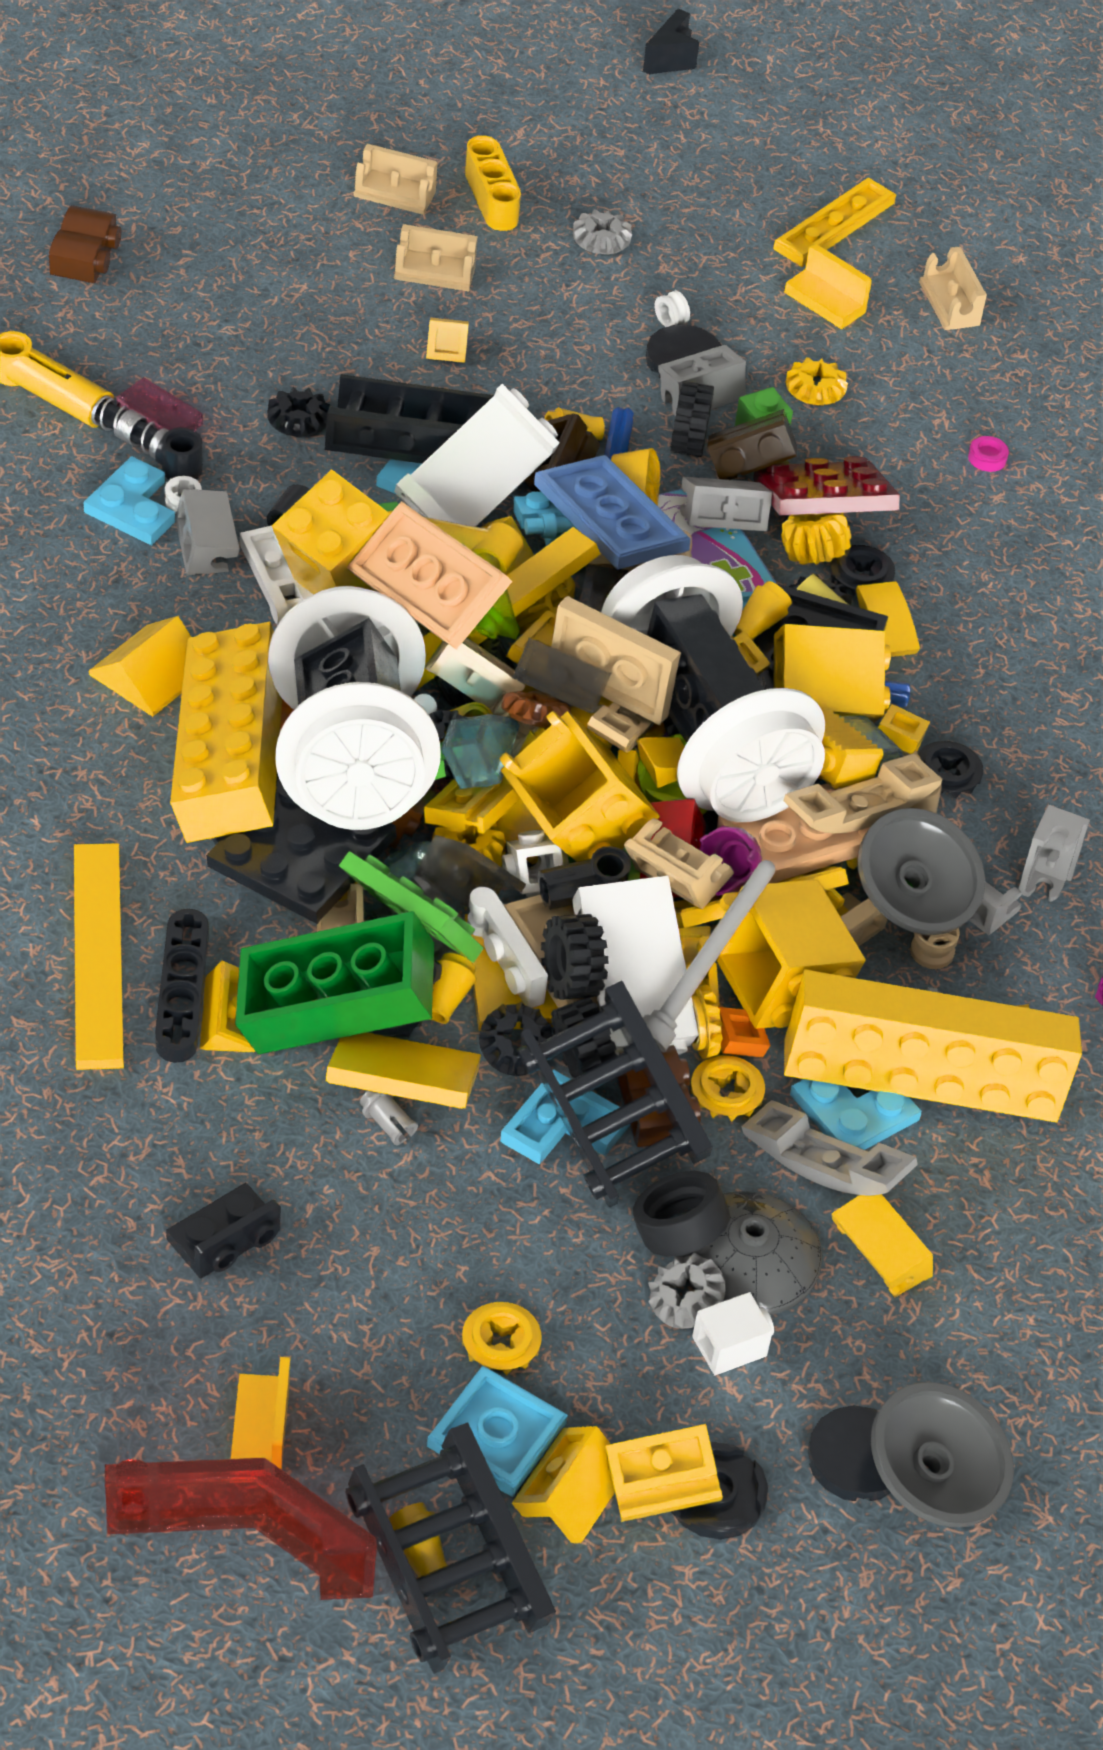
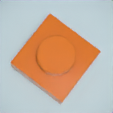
M718 1007L720 1009V1020L723 1024L721 1026L723 1040L720 1043L722 1053L763 1058L771 1046L765 1028L755 1029L745 1009Z

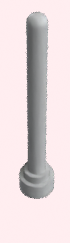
M764 860L758 864L659 1011L654 1010L651 1015L646 1014L643 1017L661 1052H666L676 1037L674 1030L677 1024L675 1020L773 877L775 865L771 861Z

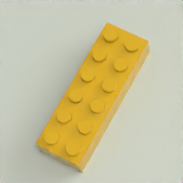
M270 621L259 624H244L238 628L215 633L204 632L187 639L170 804L186 843L273 826L277 780L275 757L277 739L280 734L282 697L277 692L269 671L268 652L274 633Z
M804 969L784 1038V1076L877 1092H894L906 1097L1058 1123L1082 1055L1079 1017Z

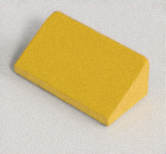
M223 960L205 977L199 1049L255 1052L254 1048L235 1025L239 967Z

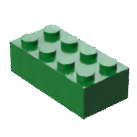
M411 911L241 948L235 1025L257 1054H264L432 1019L434 941L415 912Z

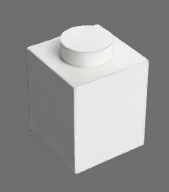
M748 1292L697 1311L692 1337L715 1376L766 1357L771 1337L774 1334V1325L768 1311L763 1307L759 1308L752 1294Z

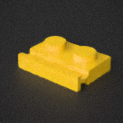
M462 771L424 806L425 823L442 826L447 831L466 830L470 825L477 826L478 833L484 834L520 797L511 784H503V778Z
M706 1424L606 1445L605 1450L621 1522L722 1500L723 1496L719 1486Z

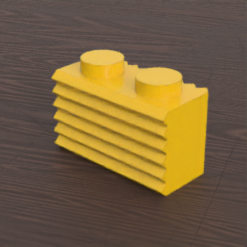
M822 710L825 719V732L822 740L825 759L819 777L835 790L838 787L844 788L875 778L884 755L883 748H878L877 744H872V740H867L866 735L861 736L860 731H856L855 727H850V723H845L844 718L839 719V714H834L833 710Z

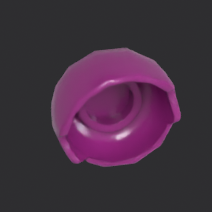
M721 826L710 832L709 835H704L700 838L701 846L699 850L708 856L713 854L723 858L721 863L731 866L734 872L715 895L739 892L762 861L761 849L756 838L743 828Z

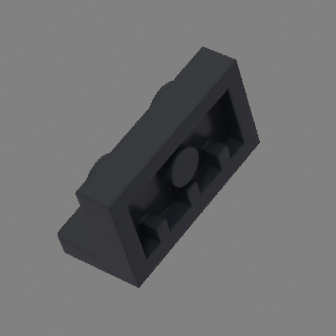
M245 1182L166 1229V1239L196 1275L202 1279L213 1271L222 1272L228 1269L239 1255L254 1246L261 1248L269 1244L280 1231L281 1206L274 1199L265 1204Z

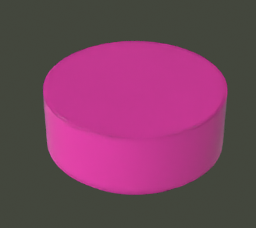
M981 436L971 442L968 459L979 470L995 472L1005 467L1009 449L1002 440L996 437Z

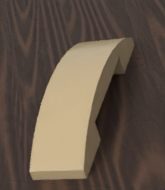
M613 702L609 707L603 705L590 718L587 728L624 752H629L638 744L637 739L643 738L654 725V722Z
M913 753L882 763L876 778L829 793L819 784H815L785 794L783 801L815 830L825 833H848L869 828L879 818L892 811L911 808L935 791L941 785L942 778Z

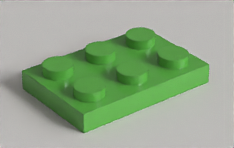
M349 851L339 864V867L371 896L396 913L401 914L414 911L431 936L472 963L475 962L484 949L472 937L475 929L458 917V913L438 898H435L433 901L424 895V891L406 877L402 876L399 879L390 873V868L369 854L364 861Z

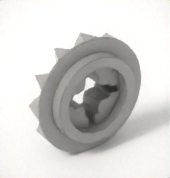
M594 209L591 215L581 213L579 220L574 221L573 238L581 248L589 252L614 254L624 250L631 243V224L624 221L623 215L614 216L611 215L610 210L606 213H600Z
M695 1252L691 1256L686 1257L674 1256V1260L668 1265L658 1266V1275L653 1282L648 1283L651 1291L648 1302L656 1316L666 1325L678 1329L693 1328L697 1311L723 1302L726 1290L725 1279L721 1270L712 1259L703 1258ZM690 1278L694 1287L700 1290H695V1292L689 1291L685 1294L684 1299H681L677 1291L672 1288L684 1286L687 1279Z

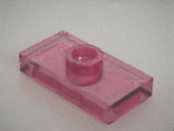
M144 377L117 396L118 407L127 406L128 410L133 409L145 416L148 424L154 421L155 428L158 430L162 428L171 430L179 427L196 430L203 425V414Z

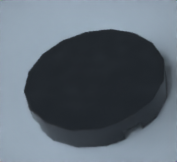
M671 325L659 329L650 337L646 349L647 366L651 371L654 368L655 371L659 372L658 365L722 345L714 335L702 328L690 325Z
M853 1405L834 1409L820 1418L811 1432L808 1455L812 1474L825 1490L841 1499L856 1501L857 1498H870L869 1501L882 1499L891 1493L882 1481L872 1455L871 1432L878 1412L873 1408Z
M710 1442L719 1486L723 1496L722 1500L671 1511V1513L683 1527L699 1536L720 1540L740 1536L754 1527L765 1511L768 1483L763 1468L755 1459L753 1463L750 1458L744 1456L743 1450L731 1444Z

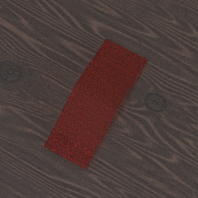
M266 1458L147 1463L137 1459H129L118 1464H105L107 1535L255 1528L319 1575L320 1600L373 1598L377 1550L376 1537Z

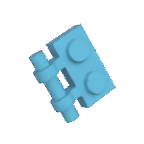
M530 492L526 496L514 497L513 512L521 529H525L526 535L540 534L542 538H555L556 533H565L572 527L577 529L542 492Z

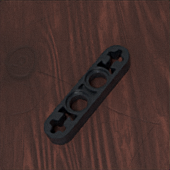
M190 908L174 912L167 923L155 1029L157 1053L164 1060L174 1063L184 1062L196 1053L200 1029L209 924L207 917L202 912ZM185 927L194 928L191 936V945L183 944ZM179 961H190L197 968L190 973H178L173 970L172 966ZM175 997H186L193 1004L187 1009L177 1010L170 1007L168 1002ZM174 1025H182L180 1044L171 1043Z

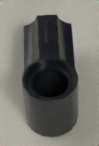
M604 846L597 849L592 854L591 859L539 870L537 880L544 906L552 910L573 905L572 899L579 887L628 881L631 869L630 857L620 848Z

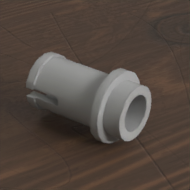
M366 1091L360 1099V1105L363 1107L362 1114L366 1118H373L391 1138L394 1145H399L407 1140L396 1127L397 1124H400L411 1137L414 1135L418 1124L393 1099L394 1095Z

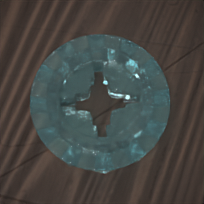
M430 841L414 842L408 847H402L399 851L389 854V857L381 862L390 868V873L399 879L404 876L411 881L412 877L425 874L433 866V861L438 856V852Z

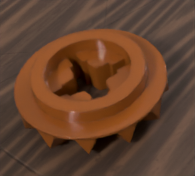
M509 692L504 695L501 708L508 712L509 717L542 728H549L552 725L546 718L551 711H555L560 717L567 711L571 714V708L566 703H562L559 699L533 692Z

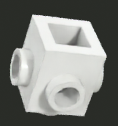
M544 830L522 832L518 834L519 840L507 842L508 854L502 855V868L506 882L512 881V885L521 894L533 897L540 895L537 880L539 870L569 864L567 853L545 835ZM538 856L537 863L532 867H528L526 858Z

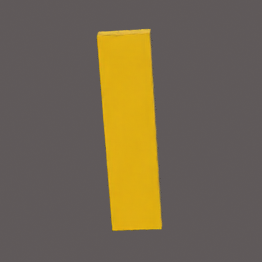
M868 177L776 239L774 250L803 267L807 262L809 247L813 244H818L828 250L895 204L896 194Z

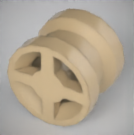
M959 928L939 935H924L914 932L915 937L912 940L910 951L911 956L918 964L930 969H941L953 961L955 947L960 936Z

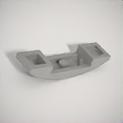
M773 1100L768 1102L741 1126L746 1137L788 1169L817 1184L844 1193L867 1196L888 1193L918 1165L916 1157L882 1143H878L868 1152L813 1130L809 1126L806 1113Z

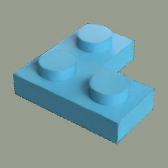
M133 456L84 501V513L151 546L175 523V511L149 499L165 483V472Z
M552 1070L560 1085L571 1080L558 1071ZM543 1083L539 1085L502 1129L500 1139L501 1143L539 1165L565 1134L570 1136ZM593 1091L569 1102L582 1127L620 1108ZM631 1124L592 1143L594 1150L606 1156Z
M807 1079L792 1085L790 1096L823 1134L863 1150L919 1121L922 1112L910 1097L894 1092L870 1091L856 1098L846 1086Z

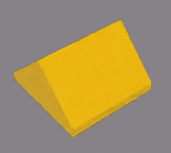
M179 616L148 624L91 668L89 675L153 717L182 694L187 639L191 635Z

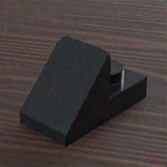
M677 9L646 43L643 64L644 73L656 74L696 68L699 41L691 37L692 30L689 28L690 13Z

